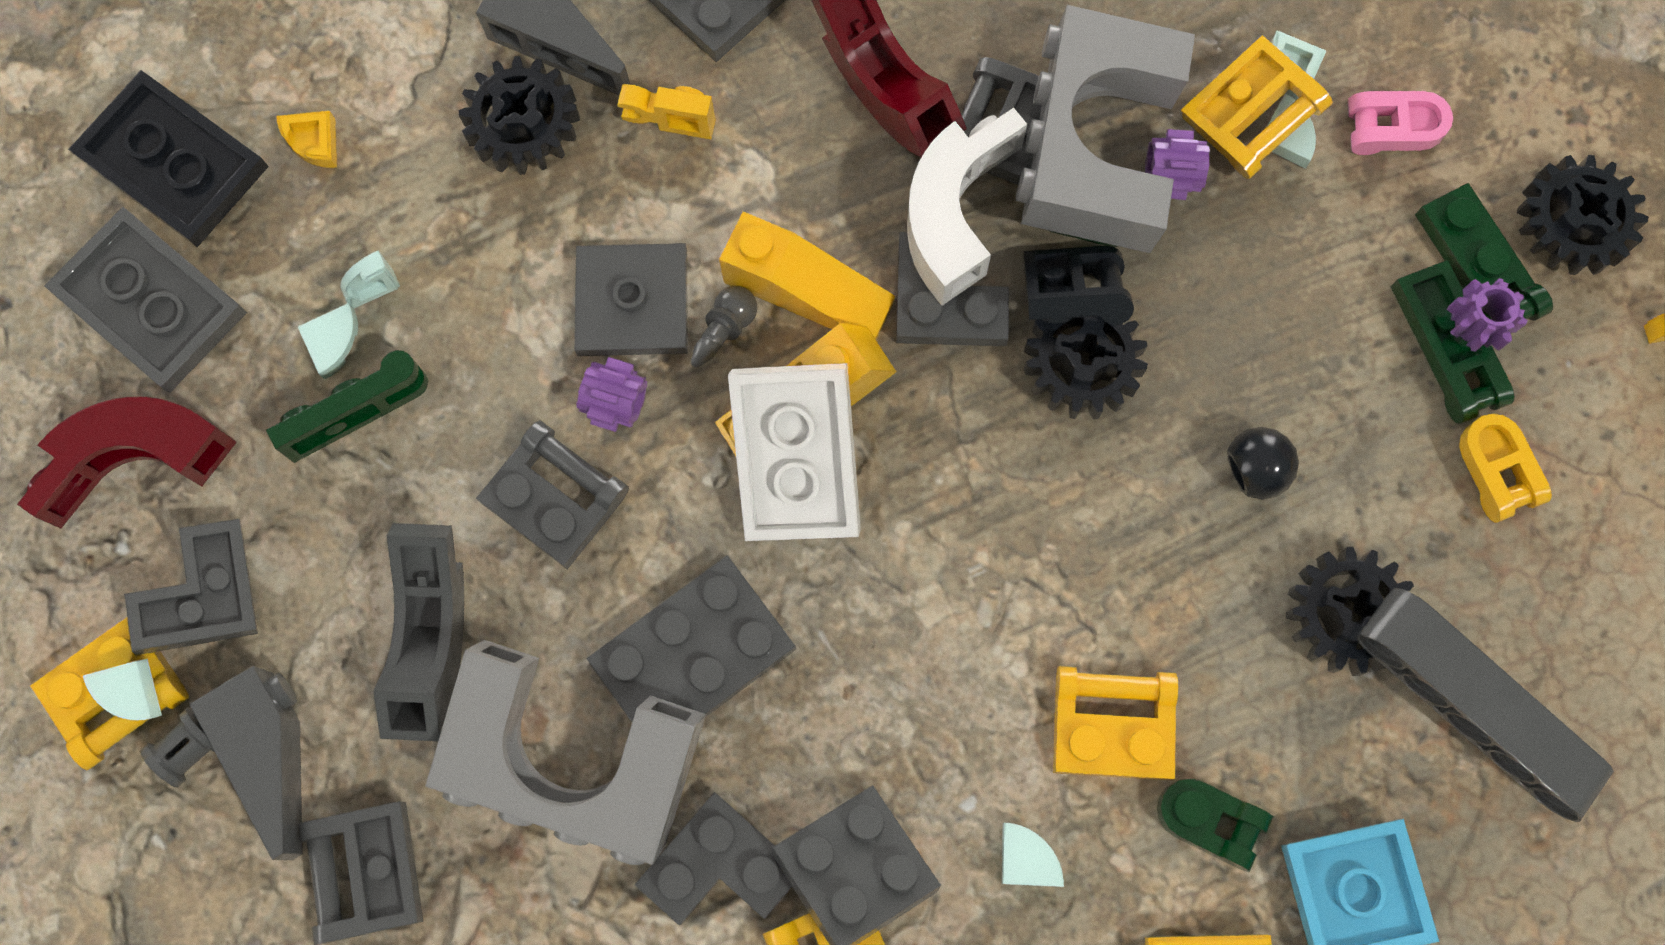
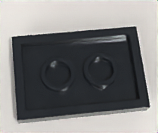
M142 70L137 73L68 149L80 161L197 248L269 167L259 155Z

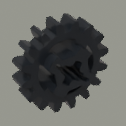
M514 56L512 68L504 69L498 60L492 62L495 74L488 78L486 75L477 72L474 77L479 85V89L477 91L464 89L462 93L469 107L460 109L459 117L466 127L462 132L469 146H475L474 150L482 162L492 158L497 171L503 172L510 162L515 164L520 175H525L528 163L533 161L536 162L541 170L547 169L545 156L552 153L554 156L562 159L565 153L560 142L562 140L575 141L577 137L571 123L580 121V115L576 104H573L576 98L571 85H564L561 72L557 68L546 74L544 64L540 59H536L530 68H524L520 56ZM554 103V114L549 125L546 123V118L553 113L550 106ZM491 106L493 107V112L487 117L488 110Z
M1571 155L1565 156L1556 166L1549 163L1522 192L1527 199L1517 208V214L1528 217L1530 220L1519 229L1520 235H1534L1537 239L1530 248L1532 254L1543 250L1550 253L1548 267L1554 268L1562 260L1568 262L1570 275L1578 274L1586 266L1593 275L1599 274L1609 265L1615 267L1630 255L1629 252L1642 242L1644 237L1637 231L1648 222L1649 218L1642 213L1635 212V209L1646 200L1645 196L1640 194L1630 195L1627 190L1635 179L1632 176L1624 177L1621 180L1617 179L1614 176L1617 164L1614 162H1610L1603 170L1596 168L1594 155H1588L1578 166Z
M1101 316L1073 317L1064 323H1048L1037 319L1032 328V333L1037 338L1027 339L1024 353L1035 357L1026 361L1024 367L1025 375L1039 376L1032 392L1034 395H1039L1048 391L1052 395L1048 408L1052 411L1058 408L1062 402L1068 404L1069 418L1072 419L1077 417L1081 407H1088L1093 420L1099 419L1103 412L1104 403L1117 412L1124 404L1122 394L1133 397L1140 387L1135 378L1143 377L1147 370L1148 363L1136 359L1144 354L1147 348V341L1132 340L1131 338L1139 324L1134 320L1124 325H1112L1105 322ZM1080 326V329L1070 335L1060 334L1068 328ZM1107 335L1115 342L1116 345L1112 344ZM1079 351L1090 353L1089 361L1092 362L1091 365L1081 363ZM1053 370L1059 371L1067 384L1062 382ZM1112 378H1117L1104 388L1090 391L1091 386L1100 380L1111 382Z
M1346 547L1340 551L1337 560L1329 551L1316 558L1318 568L1309 564L1298 573L1302 581L1307 585L1296 584L1288 592L1291 598L1300 602L1298 607L1286 612V619L1300 621L1302 629L1292 636L1294 642L1308 639L1313 646L1309 650L1307 658L1313 661L1323 655L1328 656V671L1331 673L1342 670L1346 663L1349 665L1352 676H1360L1367 673L1369 664L1376 672L1385 669L1365 649H1356L1359 643L1357 636L1392 589L1399 588L1410 591L1414 587L1413 582L1403 581L1397 583L1393 576L1396 574L1399 565L1394 561L1384 568H1380L1377 566L1378 552L1374 550L1364 554L1360 560H1357L1353 547ZM1349 575V579L1343 583L1342 589L1335 586L1323 587L1325 582L1331 577ZM1349 601L1354 602L1353 612L1361 616V619L1356 622L1351 620L1352 610L1344 607V604ZM1318 617H1320V619H1321L1322 623L1324 624V626H1325V628H1326L1328 634H1327V633L1324 631V629L1322 628V626H1321V624H1320V622H1319Z

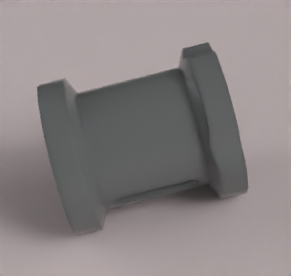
M186 708L179 715L181 722L156 744L147 743L140 750L145 763L159 778L177 788L185 782L186 777L184 774L209 751L215 752L191 708Z

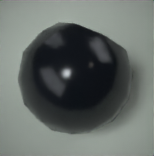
M1266 427L1247 429L1235 437L1227 449V458L1232 473L1241 491L1247 497L1261 500L1277 497L1288 490L1297 477L1299 467L1297 450L1289 438L1276 429Z

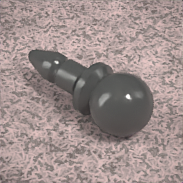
M729 286L719 292L714 301V308L710 309L705 318L708 328L694 346L691 358V365L693 367H700L713 359L726 340L737 339L742 332V328L747 327L753 322L758 307L756 298L748 289L742 286Z

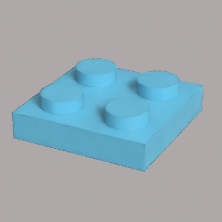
M1404 819L1281 845L1308 945H1427L1440 942Z

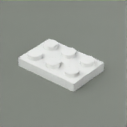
M848 363L732 369L728 374L745 541L859 537L861 525Z

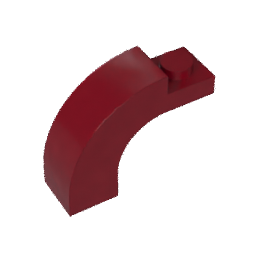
M811 0L827 35L822 37V40L841 74L863 105L899 144L922 158L932 141L954 121L963 131L967 130L948 84L927 74L907 55L890 30L877 0Z
M123 397L99 402L71 415L59 423L39 442L37 446L53 456L54 459L46 468H43L32 477L27 486V492L17 505L35 518L62 529L99 481L113 469L123 464L137 460L160 461L202 487L237 442L198 414L174 402L151 397Z

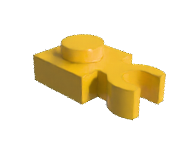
M622 84L617 103L618 107L623 108L622 120L638 124L658 123L660 131L712 139L716 122L712 96L704 95L701 91L687 86H679L675 89L658 87L657 93H652L636 85Z

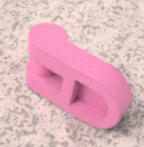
M1367 91L1354 94L1348 99L1349 117L1355 120L1356 129L1350 136L1351 150L1357 155H1371L1380 151H1421L1431 149L1442 141L1452 127L1453 113L1451 107L1444 98L1435 93L1426 91ZM1391 116L1392 126H1378L1377 117Z

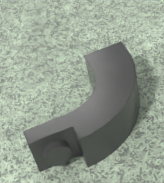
M393 523L387 534L394 591L393 632L385 666L373 690L380 739L438 742L461 661L464 630L463 563L456 562L452 525Z

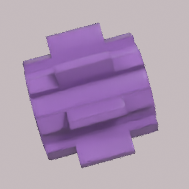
M1167 129L1166 138H1152V142H1149L1145 160V173L1174 179L1171 199L1186 200L1188 192H1201L1202 188L1206 185L1210 164L1209 146H1207V141L1193 140L1194 131Z
M1499 278L1491 286L1489 282L1481 284L1475 279L1462 290L1464 297H1458L1448 306L1447 310L1452 313L1451 320L1455 321V327L1450 333L1455 335L1456 338L1461 336L1467 341L1466 346L1471 347V351L1475 352L1482 345H1485L1486 348L1493 345L1499 351L1512 341L1511 333H1516L1527 324L1528 320L1523 317L1525 310L1520 309V302L1524 299L1523 295L1519 291L1514 293L1507 288L1509 283L1503 282V279ZM1483 311L1487 312L1492 320L1487 318L1484 315Z
M608 357L606 365L592 362L591 366L587 367L579 387L577 408L579 412L587 414V418L591 419V425L614 432L617 431L619 424L633 427V423L637 421L644 404L647 388L646 377L637 375V371H634V364Z

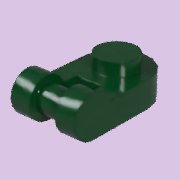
M1184 779L1170 784L1159 796L1157 804L1158 819L1167 832L1246 872H1250L1257 856L1252 850L1259 833H1267L1274 817L1257 806L1243 802L1205 782L1195 779ZM1222 815L1237 822L1230 841L1214 834Z

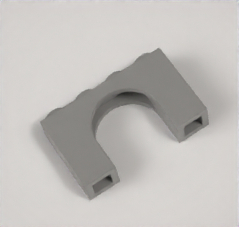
M1071 5L1066 6L1058 26L1049 24L1042 48V57L1050 59L1048 72H1040L1033 99V104L1042 106L1039 120L1032 119L1025 143V152L1033 154L1031 169L1023 168L1016 193V201L1024 203L1021 224L1151 253L1167 229L1174 179L1115 166L1092 154L1081 142L1075 131L1072 121V108L1086 99L1098 96H1114L1172 109L1188 83L1195 34Z
M483 640L466 649L425 786L443 792V798L450 803L465 807H472L478 804L498 811V816L510 824L518 826L536 824L553 830L554 836L565 843L580 846L591 843L611 850V856L620 862L631 865H642L646 862L653 865L666 847L706 714L650 695L636 709L621 762L613 780L603 786L588 790L563 788L548 781L533 767L524 751L521 739V720L539 658L487 640Z

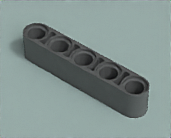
M1399 588L1392 589L1357 636L1360 645L1536 800L1557 815L1567 820L1580 822L1612 776L1613 768L1604 758L1434 608L1413 593Z

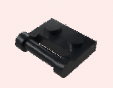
M1092 246L1023 251L1029 320L1041 319L1048 323H1064L1073 317L1101 316L1105 322L1119 325L1128 321L1133 315L1134 305L1132 296L1123 287L1121 278L1125 265L1122 253L1113 246ZM1083 274H1093L1099 280L1100 287L1086 288Z

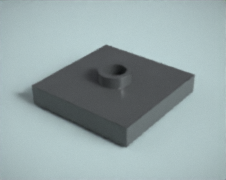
M686 243L576 246L574 350L577 356L688 354Z

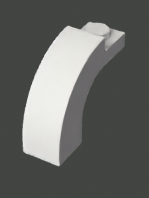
M1012 108L999 118L995 115L986 117L971 130L969 138L954 121L932 141L915 170L909 197L908 243L914 265L920 277L941 306L987 275L991 254L966 223L959 200L973 181L1022 149L1027 123L1015 108Z

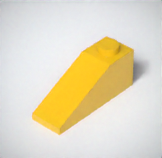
M744 211L719 258L725 284L745 287L755 297L830 329H833L839 323L867 326L874 338L877 339L895 301V295L797 234Z

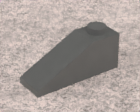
M483 0L476 11L488 40L535 60L540 59L544 64L617 95H620L622 84H630L625 64L571 0Z
M252 666L190 703V706L271 859L292 861L303 854V843L300 842L298 824L302 823L300 721L292 708V705L297 703V698L283 675L280 673L274 675L272 672Z

